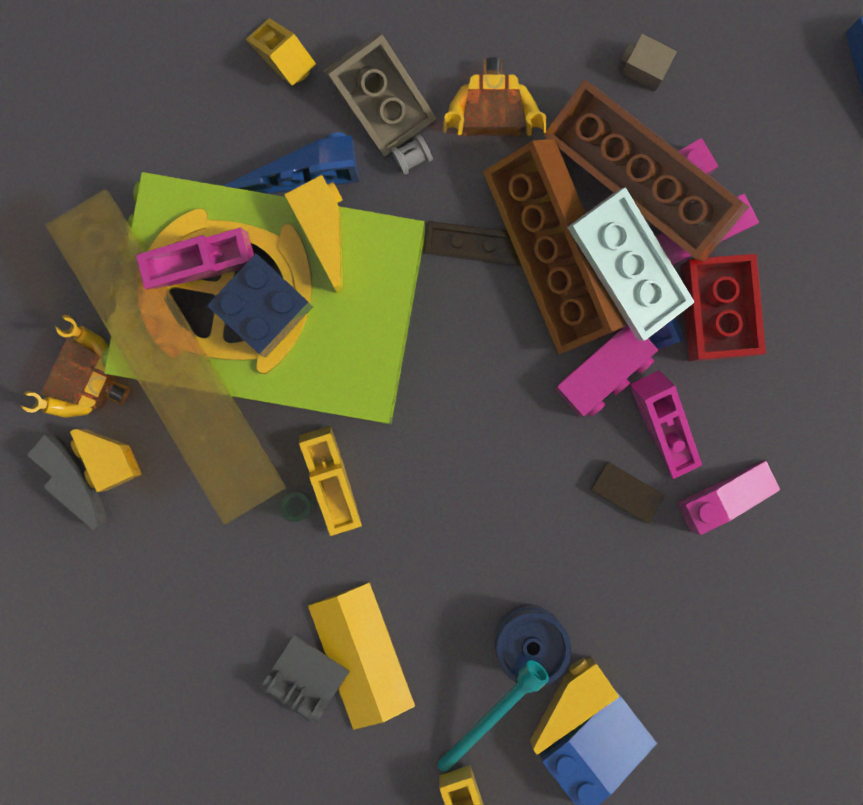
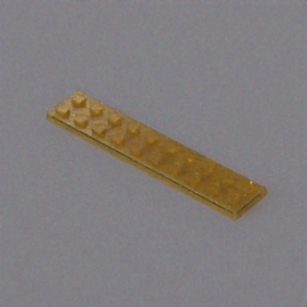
M104 189L46 224L48 231L223 524L231 522L284 490L286 486L167 287L149 290L144 288L136 255L145 251L110 192Z

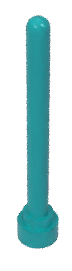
M529 660L519 670L517 683L438 761L437 766L441 772L448 771L527 692H537L549 681L548 673L542 665L536 661Z

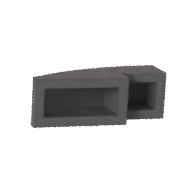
M44 435L27 454L28 457L52 476L44 485V488L93 531L104 528L108 521L103 503L95 488H91L84 476L85 467L57 435Z

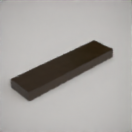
M428 221L424 254L522 267L508 231Z

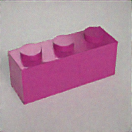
M629 326L618 330L554 389L579 417H584L586 414L593 417L606 405L602 401L611 392L616 396L630 384L627 378L637 370L641 374L655 362L652 356L658 349L649 339L638 341Z

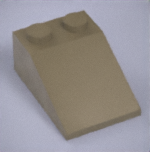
M373 33L323 70L342 100L384 157L391 153L392 148H398L437 119L383 34Z

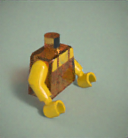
M490 57L483 60V75H471L470 83L462 85L451 101L448 113L444 116L443 133H446L447 128L454 127L458 129L459 136H523L526 127V134L530 136L534 127H539L543 130V133H546V115L539 111L537 103L526 86L519 84L517 75H503V60L497 57Z
M62 315L63 319L71 322V327L68 330H61L55 326L58 334L62 337H67L41 392V395L46 397L41 399L35 392L26 391L23 394L34 396L35 404L32 407H25L23 405H20V407L30 413L41 409L43 413L68 418L88 415L93 409H102L107 399L123 405L129 395L130 388L116 382L118 376L104 374L105 367L102 365V357L105 348L109 347L105 339L84 326L77 327L75 320L70 315Z

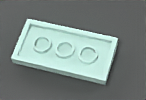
M626 187L617 190L567 227L638 341L648 339L694 303L693 298Z

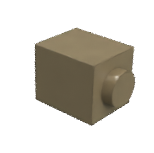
M641 34L637 44L629 43L621 59L626 62L621 74L656 91L677 51Z

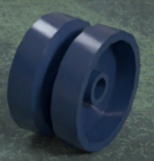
M525 605L512 609L502 617L495 630L494 646L500 667L509 679L517 683L519 670L529 660L538 662L548 673L549 681L545 685L553 683L563 675L570 662L571 644L568 633L553 613L540 606ZM530 642H535L537 647L530 650L527 645Z

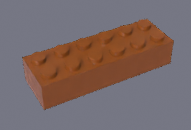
M585 79L543 135L547 139H555L559 149L612 192L615 193L617 190L626 187L643 217L696 260L705 261L749 208L737 196Z
M555 139L531 141L483 171L558 354L575 349L628 326L567 228L586 213Z

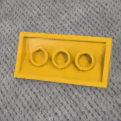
M370 582L308 605L326 656L349 670L348 675L338 689L353 730L383 723L415 707Z

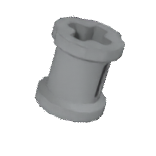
M421 134L416 135L415 140L399 149L396 147L391 149L392 155L404 176L409 174V169L424 161L428 163L433 161L431 152Z

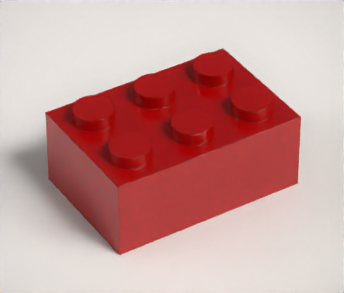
M757 253L707 257L705 261L689 259L680 265L682 282L694 300V303L684 310L689 362L748 358L766 354Z

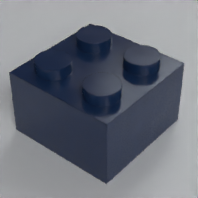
M257 254L244 265L207 305L259 355L267 357L313 308L300 293Z

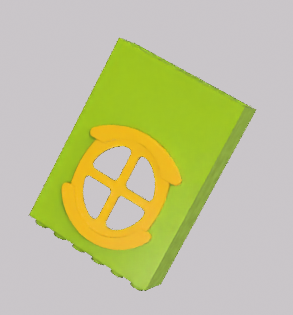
M142 172L140 182H136L133 191L136 206L134 215L131 214L127 223V232L130 234L128 248L125 247L121 255V266L124 270L122 281L119 280L115 288V300L118 302L116 313L112 314L109 320L108 330L111 334L109 347L105 348L102 357V365L105 367L104 374L392 424L425 238V221L339 206L342 225L343 290L336 292L286 197ZM241 227L248 232L250 242L264 250L275 261L283 279L300 293L313 308L267 357L259 355L245 341L237 343L226 342L224 339L226 323L215 313L210 336L200 338L183 327L172 313L168 303L169 290L180 288L216 296L235 276V271L222 274L221 278L216 282L196 280L146 290L136 255L204 235L209 237Z

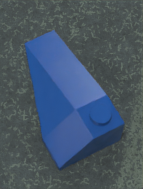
M341 132L328 134L326 139H319L225 184V187L266 194L287 192L320 175L323 176L327 184L334 182L335 185L357 183L359 178L352 135L346 136L345 133Z

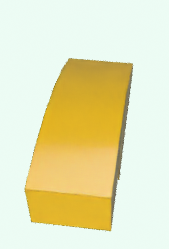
M331 425L299 435V445L310 473L309 478L330 536L361 527L362 524Z

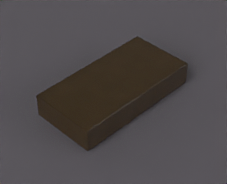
M608 461L591 487L592 491L649 524L665 497L662 493Z

